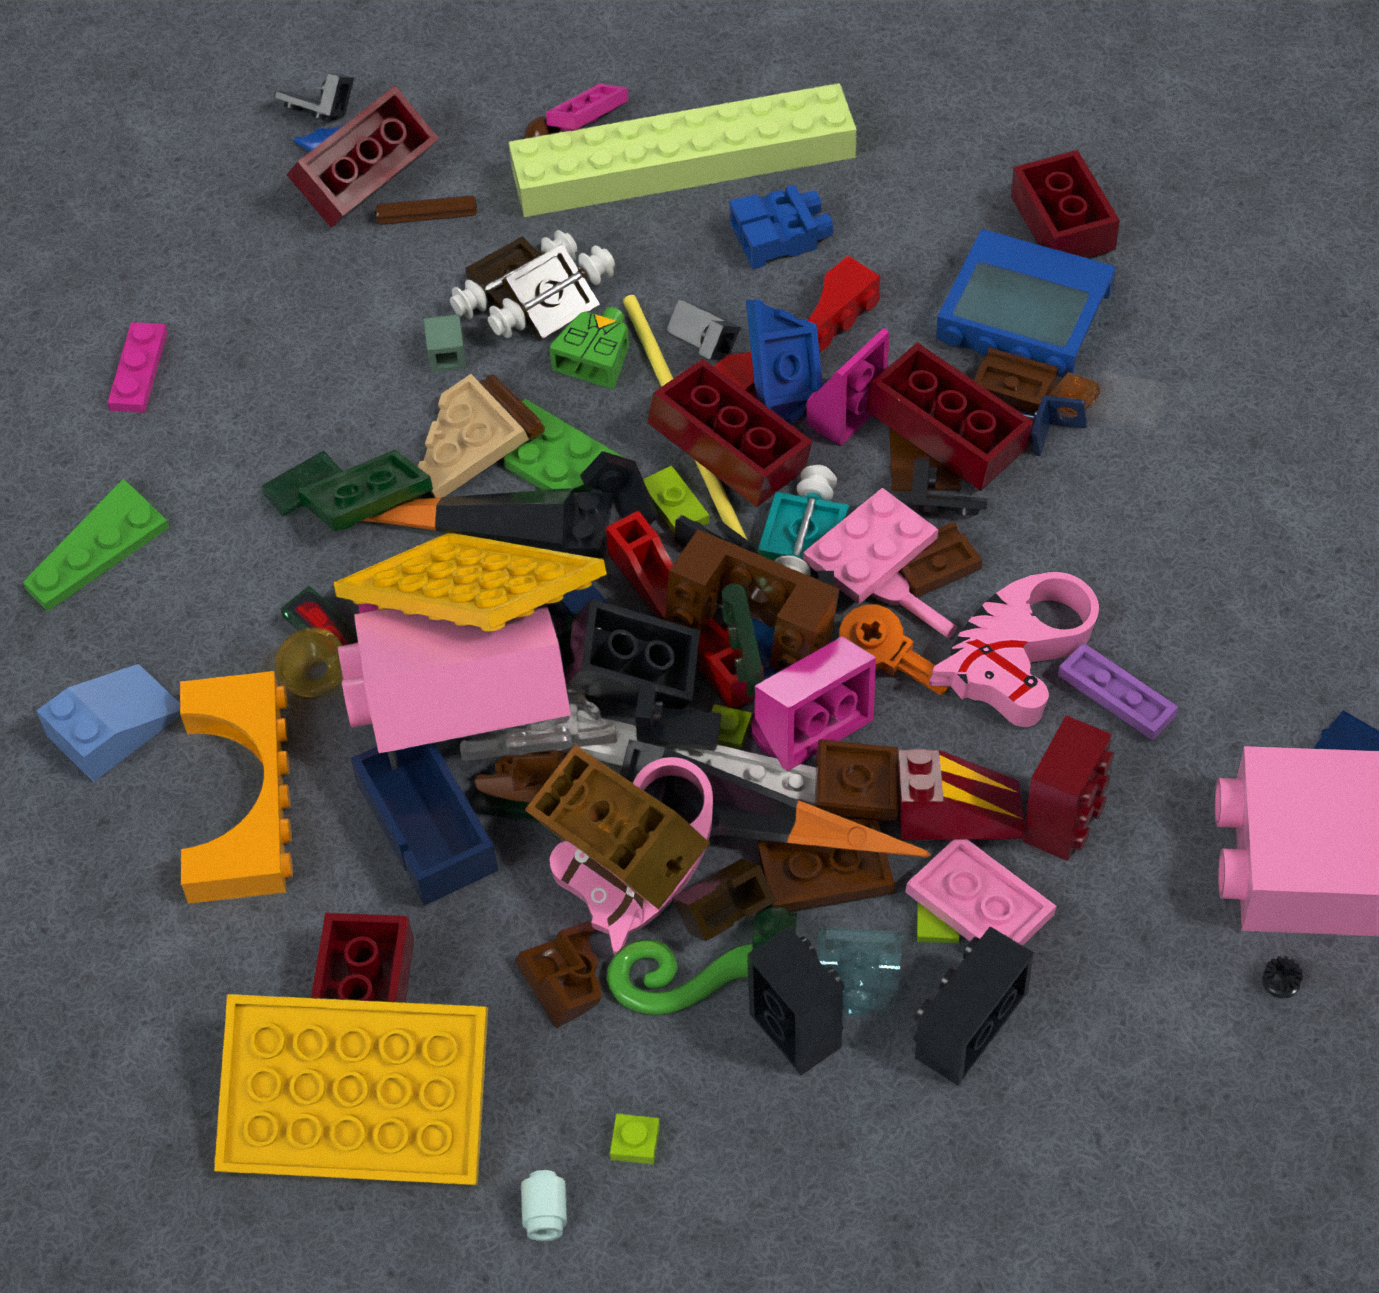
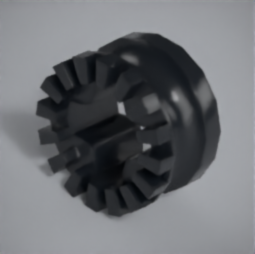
M1277 956V959L1273 958L1266 964L1262 978L1263 986L1274 997L1290 998L1300 989L1303 970L1300 969L1299 963H1295L1294 959L1289 960L1286 956L1284 958ZM1276 971H1282L1284 976H1292L1289 984L1284 986L1281 981H1274Z

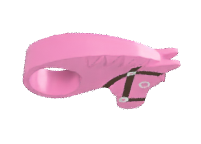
M675 757L661 758L646 765L633 781V784L642 790H645L652 781L671 775L683 777L691 781L699 789L704 805L699 816L690 825L709 841L712 828L713 793L705 773L692 762ZM568 841L559 843L552 851L549 860L555 882L584 901L592 918V928L610 935L612 950L615 955L625 945L630 933L650 923L671 904L672 898L683 890L693 876L705 850L660 909H657L633 892L611 872Z

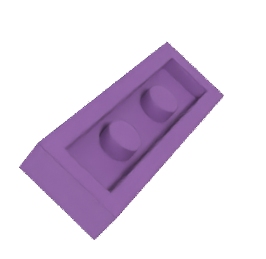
M1085 643L1059 666L1058 676L1152 741L1177 716L1178 706Z

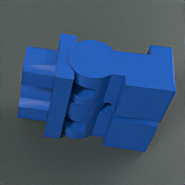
M796 185L785 187V191L776 190L762 198H759L758 194L729 201L730 225L740 245H742V249L753 270L766 266V261L784 255L798 256L806 251L817 250V240L833 235V222L828 213L814 217L811 216L821 212V200L816 190L800 194Z

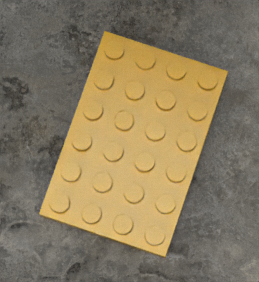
M446 533L333 583L336 597L353 600L354 604L368 603L377 605L379 609L383 610L396 609L403 611V614L406 615L420 614L428 616L430 620L444 619L454 621L455 625L458 626L473 625L481 627L482 631H496L505 627V622L515 617H525L533 614L536 607L561 601L564 598L563 595L570 591L590 587L592 581L606 575V569L603 559Z
M227 994L214 1171L477 1185L488 1007Z

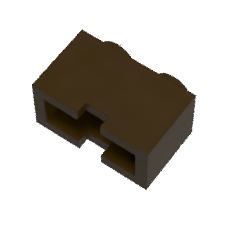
M745 859L734 862L672 898L689 934L703 941H708L734 926L733 923L745 916L750 917L776 902L760 865Z

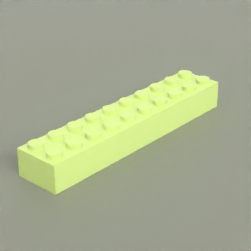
M838 83L510 141L509 149L512 172L523 216L528 217L856 158V127L841 85Z

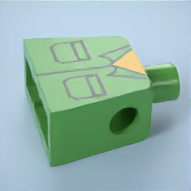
M607 307L601 316L586 311L580 312L549 347L552 370L614 389L629 348L628 327L622 323L624 320L623 313L615 307Z

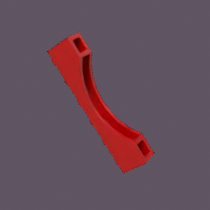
M846 256L824 275V288L819 303L807 319V321L817 325L820 351L825 350L830 345L833 337L839 332L850 329L855 323L856 318L865 310H872L880 299V276L850 256ZM751 351L727 355L714 366L756 398Z
M636 511L606 527L608 555L657 618L665 620L669 570L672 568L673 563L658 534L641 513ZM711 618L699 636L696 667L727 707L737 709L755 699V685L764 681V666L742 639L734 637L725 631Z

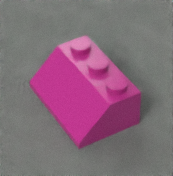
M840 637L755 685V719L783 769L789 771L815 756L818 739L840 741L874 720L876 657L846 638Z

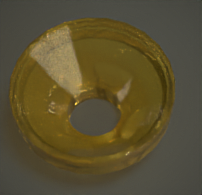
M307 628L293 633L283 642L276 655L275 667L279 680L291 692L303 697H316L331 691L343 678L338 647L343 646L333 633L321 628ZM312 663H326L327 671L323 677L316 680L307 677V669Z

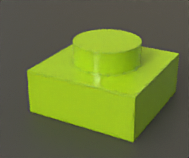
M714 704L712 712L721 714L718 745L742 750L751 726L752 713Z
M616 1114L610 1150L611 1160L654 1164L660 1128L659 1118Z

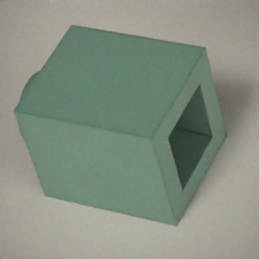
M459 314L425 318L424 326L431 373L465 369L466 360Z

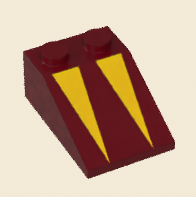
M898 750V801L901 840L1025 839V826L1018 780L941 750Z

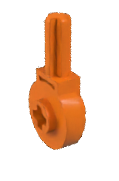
M863 605L853 609L844 617L839 628V638H846L876 657L875 670L882 669L893 677L900 670L938 695H943L949 690L950 686H933L929 684L930 678L934 675L932 671L935 665L913 651L914 641L903 635L901 622L890 609L880 605Z

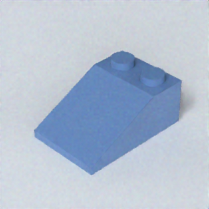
M139 664L68 687L36 711L46 736L93 782L181 716L180 702Z

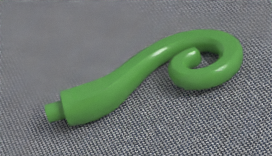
M651 939L637 940L623 946L611 959L607 971L608 986L620 1004L635 1012L647 1015L675 1013L702 1001L733 980L748 978L747 954L763 943L746 944L725 952L695 977L677 988L663 992H648L636 988L630 982L629 972L632 965L641 959L651 958L656 960L659 966L656 970L645 974L644 984L647 988L658 989L667 986L673 980L677 972V962L675 955L666 944Z

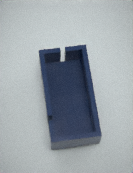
M434 743L394 750L398 768L393 771L388 752L378 753L377 746L350 758L357 785L405 872H408L409 879L424 906L498 871L494 845Z

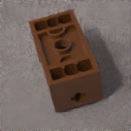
M697 529L669 570L665 620L700 630L701 634L721 604L733 612L742 613L763 622L765 625L775 628L770 666L782 671L828 645L832 638L839 588Z

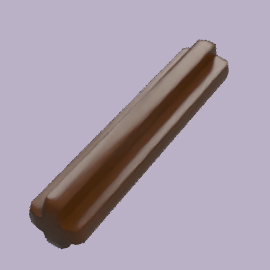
M473 195L383 203L376 205L375 214L377 223L380 225L475 216L477 214V204Z
M487 375L485 380L480 381V384L525 430L529 439H537L539 434L544 433L545 426L541 423V420L495 375Z

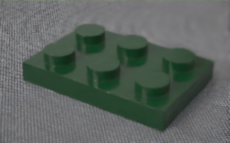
M395 449L299 489L298 493L301 503L333 531L348 529L356 522L370 516L383 514L389 508L400 503L413 501L421 494L433 490L431 477Z

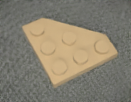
M470 374L441 394L438 403L440 412L437 421H432L425 442L427 452L424 461H419L418 467L431 477L433 490L429 492L435 498L445 497L529 439L525 430L478 380Z

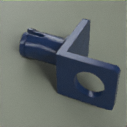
M1043 396L1039 410L1035 414L1022 413L1033 421L1030 436H1032L1034 454L1036 456H1041L1051 424L1086 428L1088 423L1085 401L1082 399ZM1058 408H1071L1077 413V416L1074 418L1065 417L1058 412Z

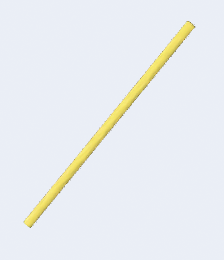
M629 295L623 299V304L662 387L671 381L673 377L637 298L634 295ZM695 460L723 523L747 540L720 479Z

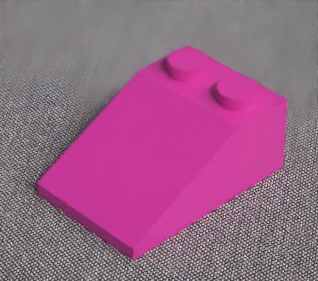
M883 328L847 363L837 370L819 391L812 393L806 403L807 426L839 446H842L873 416L866 411L871 381L888 367V330Z

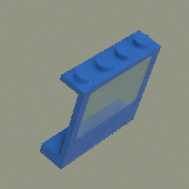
M981 229L937 316L936 339L950 346H961L975 350L984 356H987L989 347L1058 367L1057 376L1072 379L1075 372L1076 356L1103 298L1109 299L1113 291L1116 266Z

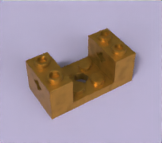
M574 745L525 809L563 842L568 841L657 909L663 906L710 844L707 839L675 811L576 745Z

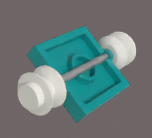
M823 465L808 466L801 471V481L797 485V492L800 496L775 492L758 548L760 556L810 576L812 568L803 561V552L849 515V505L831 502L833 498L832 489L837 484V478L829 468Z

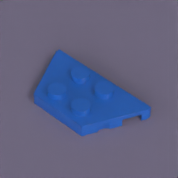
M746 300L756 399L785 421L793 424L803 416L806 410V403L811 394L823 387L817 325L805 319H797L793 314L782 309H774L763 304L764 301Z

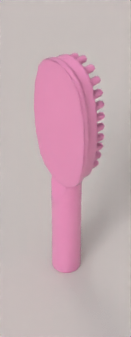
M900 572L893 575L871 594L873 598L875 597L878 601L887 603L889 606L902 605L948 639L957 630L955 624L909 592V583Z

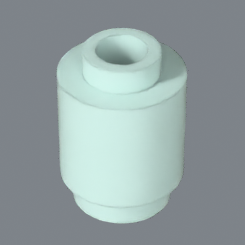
M535 1171L521 1183L522 1226L527 1229V1236L530 1239L537 1241L554 1240L563 1235V1227L567 1224L565 1180L556 1176V1173L553 1171Z

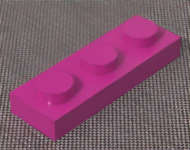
M598 84L547 111V125L560 127V130L563 132L581 129V126L597 121L601 115L616 110V107L627 102L628 88Z
M131 322L108 399L110 411L145 413L168 333L166 324Z

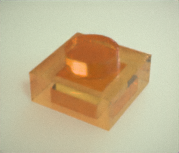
M1068 372L1048 396L1082 399L1085 401L1087 410L1100 395L1099 383ZM1058 408L1060 410L1077 415V413L1071 408Z

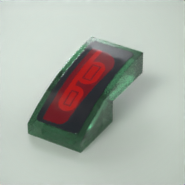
M310 586L306 587L280 608L282 617L309 639L310 646L335 666L340 664L338 647L358 643L355 629L330 603Z

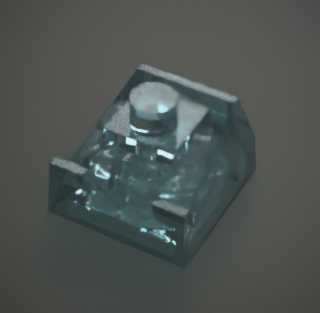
M818 927L817 959L826 969L829 967L833 968L842 979L844 984L843 1011L846 1014L863 1016L868 1014L869 1011L887 1012L899 992L904 933Z

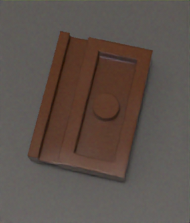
M989 347L987 356L983 359L973 381L1008 405L1035 413L1039 410L1042 397L1049 395L1053 381L1057 378L1058 367Z
M954 521L938 528V538L898 572L908 581L910 592L915 597H919L982 569V559L965 535L958 531L957 524Z

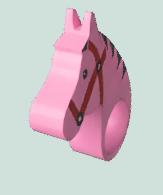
M1062 572L1030 575L1009 584L989 598L970 618L959 633L949 658L934 666L932 671L934 675L930 678L929 684L933 686H951L962 700L969 698L984 701L1016 726L1031 727L1035 725L1043 715L1049 692L1046 685L1040 679L1030 674V663L1068 657L1083 643L1087 644L1099 613V604L1095 593L1081 579ZM1040 601L1063 603L1078 613L1083 624L1066 630L1049 627L1036 618V616H1031L1033 612L1030 606Z

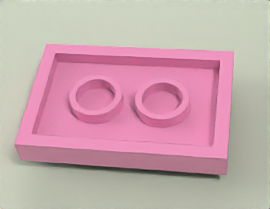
M881 488L804 551L803 561L817 573L818 571H834V586L839 588L857 604H860L938 538V529L884 488Z
M954 839L907 882L905 891L968 941H971L975 936L981 938L991 926L1023 946L1054 916L1056 910L1055 904L967 839Z

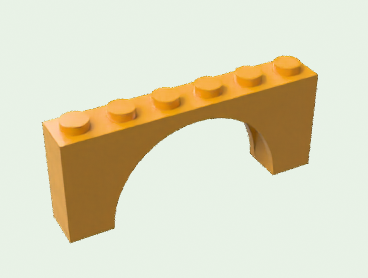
M274 671L180 682V715L187 734H210L233 740L250 750L264 767V780L260 795L251 811L238 825L210 842L181 849V886L188 904L285 893L286 878L293 877L291 854L285 853V843L292 842L291 824L289 818L284 819V809L291 808V798L288 784L283 785V775L290 774L287 751H282V742L289 740L287 720L286 718H281V710L287 709L288 703L285 686H278Z

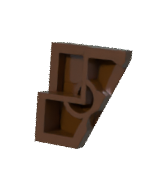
M562 738L522 742L513 749L510 755L502 757L495 762L497 771L495 774H479L476 777L477 790L504 799L531 802L565 758Z
M590 921L559 931L554 941L521 951L515 960L556 1028L586 1013L597 1005L602 998L600 982L595 975V970L598 967L597 954L592 953L588 939L594 932Z

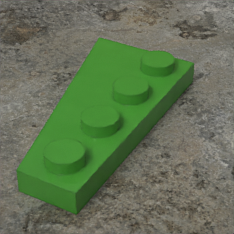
M122 479L23 581L25 589L46 611H49L169 528L168 522L128 482Z

